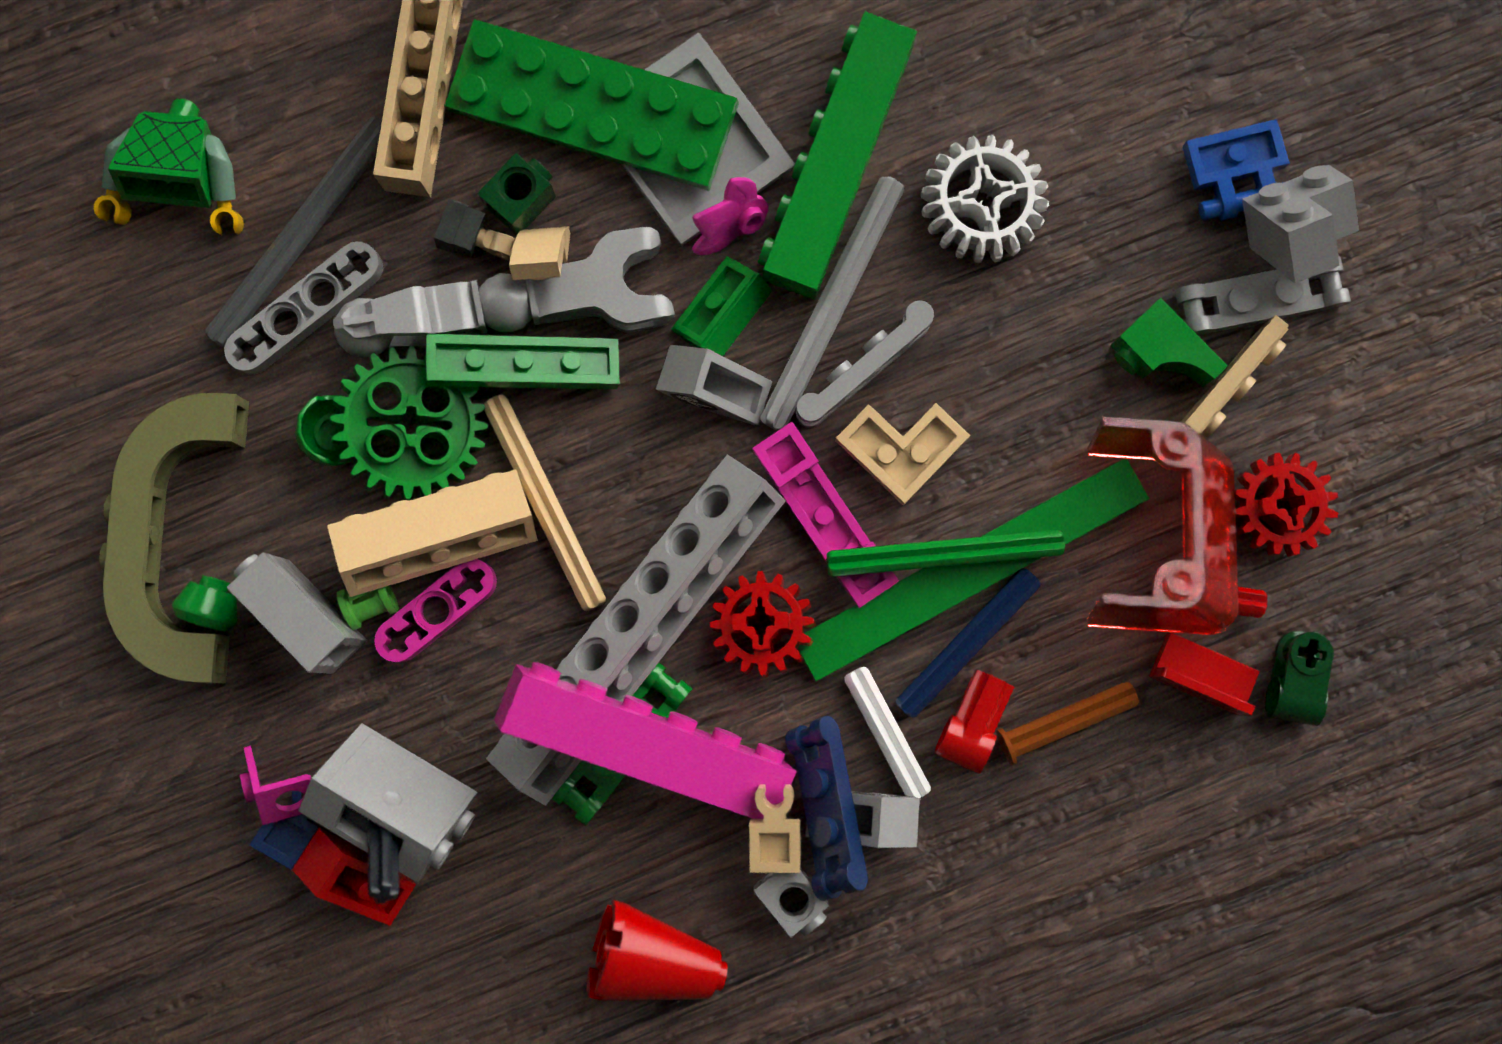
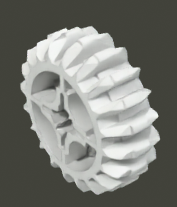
M974 135L968 138L966 150L955 142L950 146V157L945 154H939L935 160L938 169H928L925 180L930 185L922 188L921 198L930 203L923 206L922 216L936 218L928 227L930 234H937L941 231L945 232L940 241L942 248L949 247L953 241L959 245L955 254L957 258H963L967 249L974 250L973 259L976 263H981L985 251H989L990 257L994 262L1001 260L1003 248L1007 253L1015 256L1020 251L1019 241L1029 245L1035 237L1031 229H1041L1045 221L1039 213L1047 210L1049 201L1040 197V195L1045 193L1048 185L1046 181L1033 180L1041 171L1040 164L1026 167L1025 162L1029 157L1028 150H1023L1017 156L1012 154L1011 151L1014 144L1012 139L1007 140L1002 149L995 147L996 139L994 135L987 137L984 147H980L979 141ZM970 169V188L959 191L956 197L948 198V184L958 174ZM990 169L1001 172L1011 181L996 179L991 174ZM979 190L987 193L986 199L989 196L993 198L990 208L983 206L982 201L979 203L976 201ZM1020 200L1021 211L1019 218L1009 227L999 230L998 222L1001 218L999 210L1010 207L1012 202ZM957 218H972L977 222L980 231L967 227Z

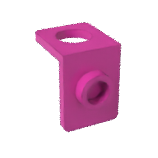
M251 746L243 747L249 772L240 774L241 785L246 803L256 801L262 825L301 815L302 813L299 812V808L303 798L299 802L288 806L279 805L276 803V800L280 795L288 791H299L305 796L311 776L305 774L261 786Z

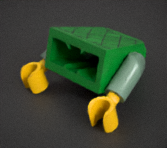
M185 99L173 100L168 114L144 111L137 115L130 128L107 145L102 176V187L106 189V195L99 197L93 205L94 213L99 219L108 221L110 209L115 205L114 221L117 224L125 225L131 218V208L124 200L210 208L212 201H217L218 208L210 216V224L214 231L222 235L221 220L224 216L231 215L234 220V232L236 234L242 232L244 227L243 218L239 213L232 210L231 200L236 199L231 160L222 141L218 137L211 135L207 121L198 117L199 108L193 102Z

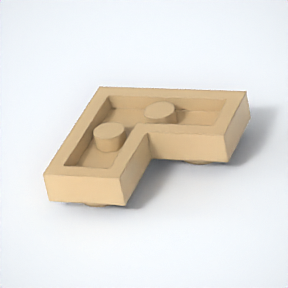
M937 403L904 436L868 404L836 437L835 441L904 506L971 435Z

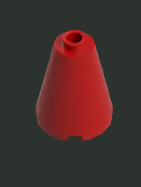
M612 900V905L608 904L604 910L594 940L592 951L597 953L595 968L589 967L587 995L588 998L598 1001L710 999L715 990L721 991L727 977L728 964L722 961L719 949L624 902Z

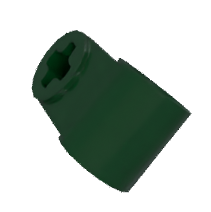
M1291 631L1284 634L1278 640L1275 648L1271 680L1265 697V711L1269 718L1318 726L1323 721L1328 705V685L1334 659L1333 646L1324 635L1317 632ZM1299 647L1310 650L1309 659L1298 656Z

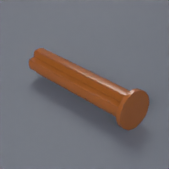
M1121 683L1008 732H1005L1003 728H999L996 730L997 738L1006 759L1011 765L1017 764L1018 756L1136 707L1139 704L1138 695L1131 683Z

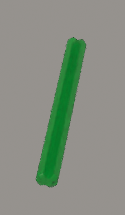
M1049 530L832 550L827 553L826 563L829 575L836 577L1061 556L1065 551V543L1062 531Z

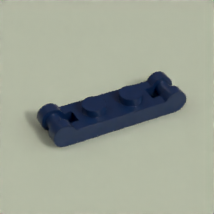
M823 716L813 720L809 728L801 725L789 730L785 736V743L790 753L795 756L816 871L811 881L812 890L819 900L827 901L839 897L842 890L850 894L864 889L867 886L868 875L840 730L832 717ZM817 746L819 747L820 757L818 756Z

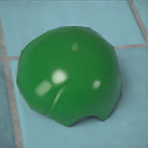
M340 394L314 396L297 415L294 434L299 448L311 461L320 465L334 467L354 461L350 460L339 463L338 457L347 449L346 444H331L332 436L342 431V428L329 424L330 416L343 414L344 412L332 405L334 396H343Z

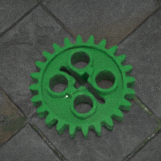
M414 346L409 347L403 359L399 358L394 347H390L387 354V362L385 363L375 353L371 354L369 357L371 370L369 371L363 366L356 364L352 371L358 382L343 379L340 387L349 397L334 396L332 405L344 412L343 414L330 416L329 419L330 425L342 428L341 432L332 436L331 444H346L347 447L339 455V463L354 460L356 463L350 477L353 479L365 473L369 476L365 490L370 491L379 482L384 484L383 494L385 499H388L394 489L397 488L401 489L403 500H410L413 489H418L421 497L431 494L432 485H435L438 490L449 487L448 476L454 481L461 483L465 479V475L459 465L474 468L477 460L469 453V450L482 451L485 447L484 442L474 437V434L485 432L488 428V424L475 420V416H478L486 409L485 404H472L470 400L475 396L479 388L469 387L464 389L458 386H426V356L424 360L417 359ZM378 389H388L396 395L398 406L391 410L380 409L374 403L372 394ZM430 391L439 393L445 400V410L437 413L427 410L422 404V394ZM405 414L412 415V421L416 424L449 422L452 428L450 430H443L442 428L421 425L417 426L413 434H407L405 426L401 424L368 426L365 421L368 418H374L380 421L398 423L402 421ZM382 435L390 437L396 444V454L388 458L379 457L372 450L371 440ZM425 438H434L440 441L444 446V457L438 460L425 457L421 452V441Z

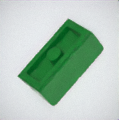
M726 256L671 330L693 347L706 348L724 356L768 298L771 288L759 273Z

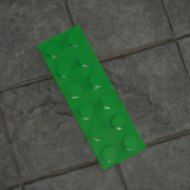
M474 19L444 106L449 112L710 191L739 102L736 97Z

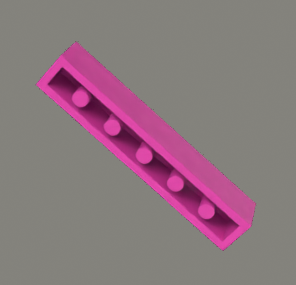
M533 662L530 669L516 664L494 718L500 732L752 819H764V815L758 810L755 803L758 786L760 784L765 785L766 799L772 804H779L784 800V786L792 784L797 772L783 760L785 753L774 747L758 743L756 750L740 744L742 740L740 736L715 727L713 733L710 734L697 729V721L677 712L670 711L668 718L651 712L653 706L641 699L625 695L623 702L605 696L607 689L601 685L585 679H579L577 685L559 679L561 672L537 662Z

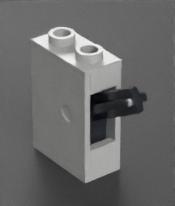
M361 723L311 778L299 812L368 853V895L374 898L375 903L384 904L387 900H395L399 895V872L418 883L430 866L437 870L442 866L454 845L450 842L452 837L454 836L461 840L476 814L469 810L478 792Z

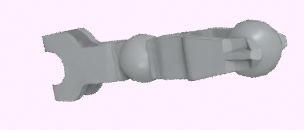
M640 227L607 233L600 239L592 254L586 259L562 264L561 277L543 280H512L511 274L499 273L488 278L481 287H479L477 280L429 287L413 286L376 299L356 298L344 304L333 319L336 340L347 353L356 357H370L371 354L375 353L378 355L390 347L395 349H409L410 346H414L415 349L426 348V334L483 335L488 334L487 327L498 332H514L523 328L532 318L534 324L539 325L596 316L604 319L611 327L617 330L631 333L666 325L675 317L674 306L668 297L663 295H638L630 290L624 281V275L632 265L652 259L658 254L661 246L660 234L657 230L651 227Z

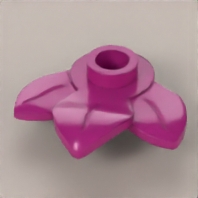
M746 177L729 179L724 192V200L693 215V222L702 234L692 247V251L695 254L710 255L727 247L736 237L752 234L763 226L769 209L768 203L762 196L757 195L756 184L751 179Z

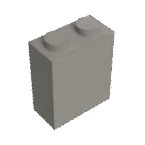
M264 552L259 556L253 554L235 569L234 575L237 578L227 586L230 592L309 673L333 674L367 641L358 630H352L338 609L288 559Z

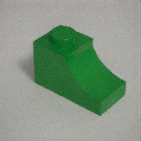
M1162 298L1158 299L1110 345L1116 351L1114 357L1119 365L1132 375L1137 373L1142 379L1151 372L1172 371L1183 374L1197 382L1201 387H1204L1228 367Z

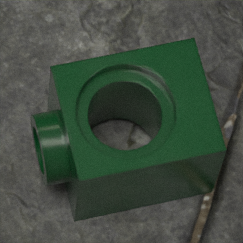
M517 153L477 193L484 207L515 235L521 230H525L556 197L550 183L553 179L550 172L536 159L532 158L527 163ZM518 184L532 186L530 194L525 199L513 200L509 198V193L514 186Z

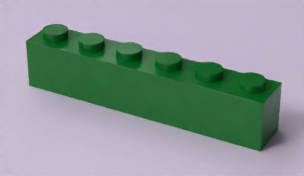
M864 11L859 27L850 25L841 49L842 52L848 55L842 69L834 66L825 89V94L831 96L826 111L817 109L809 129L808 136L815 139L809 154L800 152L791 178L798 180L792 197L784 194L775 216V221L781 223L775 240L767 237L758 259V264L764 266L763 279L765 282L807 298L816 299L913 50L917 30Z

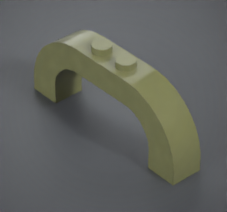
M201 393L189 395L171 401L148 415L134 429L123 445L114 469L111 495L107 496L104 503V518L108 523L107 542L103 543L100 550L99 562L101 569L104 571L103 596L110 625L120 643L134 659L155 673L180 681L226 683L230 636L188 632L174 624L162 608L158 584L167 485L177 464L196 450L206 447H246L249 401L236 394Z

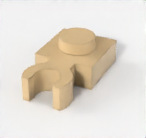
M760 784L755 795V803L758 810L764 815V819H751L749 823L750 873H800V819H786V813L791 809L794 800L793 788L791 785H785L783 792L784 800L779 804H772L766 799V786Z

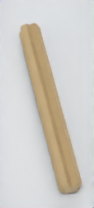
M503 394L490 398L484 403L486 408L484 411L513 470H517L522 488L581 608L584 611H590L606 602V597L508 398Z

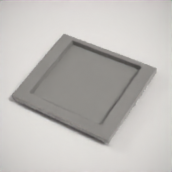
M699 32L645 70L738 99L739 104L710 191L641 171L625 164L622 165L681 246L700 234L693 222V215L723 201L729 179L735 177L751 179L756 184L758 194L794 169L795 166L788 153Z

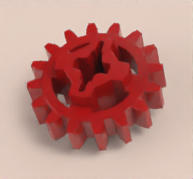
M1278 452L1268 456L1267 464L1262 459L1252 462L1250 466L1253 474L1243 472L1238 475L1237 480L1244 488L1230 492V497L1240 501V507L1229 513L1230 517H1242L1244 524L1236 531L1238 535L1248 532L1254 535L1250 543L1251 548H1259L1267 543V553L1269 556L1279 555L1284 547L1285 553L1290 557L1300 554V545L1305 550L1318 547L1314 535L1321 538L1330 535L1332 531L1324 524V521L1338 518V512L1328 508V502L1337 499L1338 493L1325 491L1324 486L1331 480V476L1328 474L1317 477L1314 474L1318 465L1316 461L1313 460L1304 466H1300V454L1293 453L1284 462L1281 454ZM1266 478L1267 481L1264 482L1265 491L1259 500H1255L1256 491ZM1295 478L1302 482L1307 488V490L1299 484H1297L1295 482ZM1277 500L1289 501L1290 509H1278ZM1310 509H1313L1310 521L1304 527L1303 518ZM1259 519L1272 526L1273 532L1268 530Z
M758 571L756 583L752 584L741 575L738 577L741 587L735 592L727 586L722 589L728 598L726 604H713L714 610L722 615L721 620L710 622V628L713 631L722 632V636L713 642L714 646L718 650L729 647L730 650L727 652L724 660L729 665H732L741 659V672L748 675L753 666H758L760 675L766 678L772 665H776L784 674L787 672L786 659L791 657L799 663L803 660L797 650L799 645L812 646L813 641L808 635L804 634V629L815 627L816 623L814 618L803 616V613L812 607L809 599L796 601L801 591L800 587L795 583L784 589V577L781 574H777L772 583H768L764 572ZM771 595L783 599L791 607L793 613H788V611L779 612L774 608ZM751 597V603L742 613H735L739 605ZM762 607L770 621L774 622V625L766 627L763 641L755 627H752V623L760 621ZM784 635H792L788 643L774 653V645ZM733 636L748 637L752 641L754 655L742 650L736 644Z

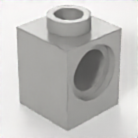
M802 868L800 873H768L753 886L755 894L790 937H793L799 931L804 936L808 935L827 918L823 911L829 907L828 901H821L815 896L811 880ZM799 887L807 893V904L800 911L790 912L781 906L780 896L787 888Z

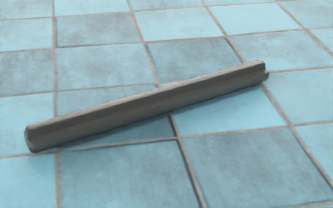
M376 116L368 119L205 329V334L208 338L219 346L225 347L226 341L231 334L251 319L375 159L382 119Z

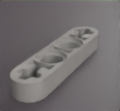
M360 241L351 242L342 247L231 334L224 347L228 363L241 373L248 375L259 374L265 371L335 316L344 304L358 298L381 278L383 262L379 254L369 244ZM358 255L363 260L370 256L366 261V266L369 268L366 273L361 274L355 270L345 277L349 284H351L345 290L343 284L332 273L338 269L345 276L353 270L354 264L351 260ZM321 282L332 283L335 288L334 299L325 306L315 305L311 300L312 289ZM283 311L295 312L298 317L296 329L288 335L277 334L274 329L275 318ZM261 328L264 329L269 337L277 342L273 347L265 341L259 344L254 349L257 358L252 362L245 358L239 360L244 354L241 349L244 343L248 342L250 345L255 346L265 339L258 333Z

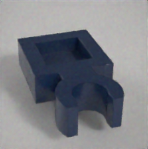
M292 791L293 804L303 798L302 792ZM304 814L262 825L249 846L292 870L319 827L309 822L310 818Z

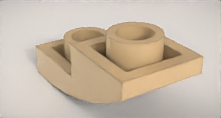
M569 226L521 230L515 238L510 256L509 267L512 280H543L561 277L562 263H567Z

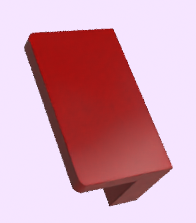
M1167 633L1149 677L1235 715L1252 716L1255 706L1247 702L1260 671L1174 633Z

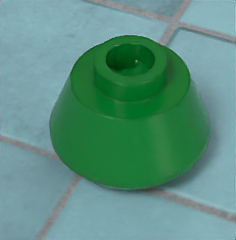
M203 574L199 583L189 581L172 602L171 606L175 617L206 628L229 631L238 622L237 598L231 592H228L229 589L227 588L231 583Z

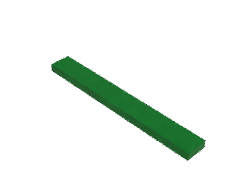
M1125 457L981 537L1060 530L1063 533L1066 545L1150 498ZM1042 557L922 568L897 582L861 608L855 605L805 632L804 634L812 639V646L799 645L797 649L816 682Z

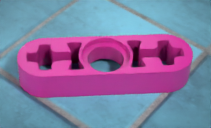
M478 559L454 566L378 628L374 641L379 655L391 662H407L417 656L494 593L497 578L493 568ZM470 569L475 573L483 570L485 576L480 582L484 588L480 592L468 589L462 593L459 598L466 601V604L459 608L456 598L445 591L444 587L450 583L452 589L457 591L467 582V578L464 575L467 570ZM433 597L443 598L449 606L447 619L437 625L430 624L423 614L424 605ZM412 613L415 622L422 629L426 630L428 635L422 639L421 633L415 631L405 640V644L408 647L405 652L400 649L390 651L388 645L392 642V637L389 633L393 629L402 633L412 627L414 624L407 620V617Z

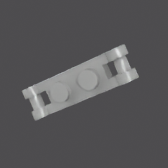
M1340 256V266L1298 283L1291 281L1279 270H1272L1206 284H1192L1175 290L1178 305H1183L1186 317L1184 322L1197 335L1267 322L1275 315L1283 319L1334 309L1351 303L1348 288L1342 287L1339 273L1344 271ZM1320 278L1323 293L1312 296L1309 280ZM1211 300L1214 315L1205 316L1203 301Z
M921 300L911 303L906 309L901 325L889 335L884 330L878 332L862 347L866 354L853 365L846 360L826 378L830 383L828 387L819 394L806 393L802 395L796 407L798 423L806 428L818 426L922 338L929 330L934 318V310L931 305Z

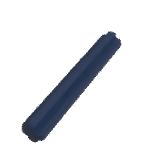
M1025 568L1019 570L896 699L897 706L908 717H917L1040 588L1041 583L1037 577Z

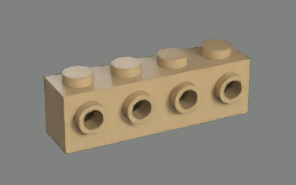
M516 469L505 473H492L481 480L461 486L445 487L434 494L410 501H398L389 507L363 515H350L342 521L327 525L339 573L350 597L538 541L532 515Z

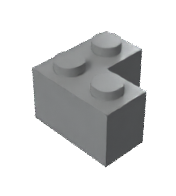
M1330 165L1311 167L1299 177L1284 183L1268 184L1262 187L1258 193L1242 199L1250 249L1294 283L1340 266L1337 240L1359 231L1353 180Z

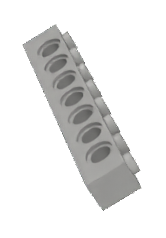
M727 454L717 468L710 473L706 482L687 506L680 511L678 517L660 540L650 549L648 555L629 579L622 584L618 593L598 618L591 623L587 632L568 656L561 661L556 669L561 672L559 679L574 685L578 684L579 679L594 682L607 689L605 696L623 702L625 695L633 696L786 500L764 478ZM506 733L500 738L498 744L486 758L520 792L545 806L581 762L579 758Z

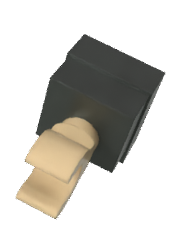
M450 198L434 236L436 247L452 254L456 251L472 257L475 247L478 246L482 250L506 261H510L515 238L501 232L483 229L485 213L467 207L466 204Z

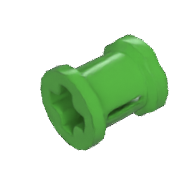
M391 585L353 597L349 596L346 589L336 592L340 610L352 630L361 628L362 622L388 612L392 615L399 611L398 602Z

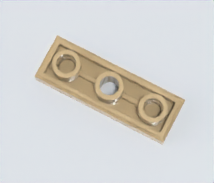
M1277 315L1265 322L1174 430L1185 440H1191L1201 433L1209 437L1226 418V415L1220 410L1230 398L1238 402L1255 384L1256 380L1251 374L1261 362L1265 366L1270 365L1283 351L1286 344L1280 339L1289 330L1287 328L1289 325Z

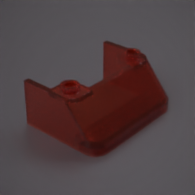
M1103 417L1088 445V456L1155 460L1166 469L1182 471L1184 560L1166 562L1156 571L1152 579V596L1103 593L1088 616V627L1216 635L1224 632L1234 622L1238 614L1235 478L1232 461L1225 453L1187 424L1173 421Z

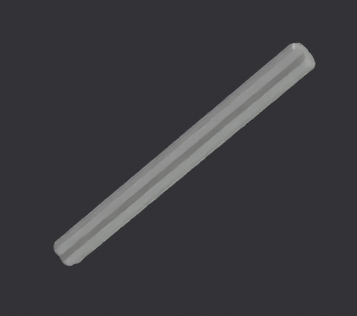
M881 177L761 414V421L772 429L780 430L789 423L797 407L798 400L803 395L904 193V185L892 177Z

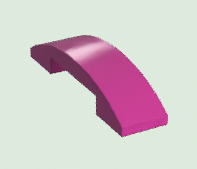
M790 422L752 448L778 492L786 500V504L825 562L827 553L832 550L876 546L873 541L870 542L817 463L819 462L793 422ZM893 571L836 576L858 608H861L899 582Z

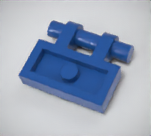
M1277 119L1188 140L1182 146L1194 191L1212 186L1215 194V199L1199 202L1198 210L1202 220L1219 217L1223 221L1237 217L1238 212L1244 211L1242 199L1258 193L1262 187L1268 184L1276 183L1273 171L1284 169L1289 164ZM1253 176L1255 189L1235 194L1232 181Z

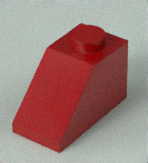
M318 828L292 869L316 897L391 926L416 886L412 879L399 872V895L395 900H387L384 904L375 903L374 898L368 895V853L344 838Z

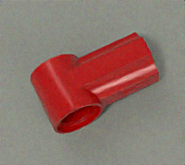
M975 670L963 694L956 714H952L943 728L934 754L976 774H980L994 748L997 737L994 732L1014 690V686L995 676Z

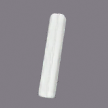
M860 667L848 673L844 677L845 683L905 796L916 798L925 796L931 791V786L868 668Z

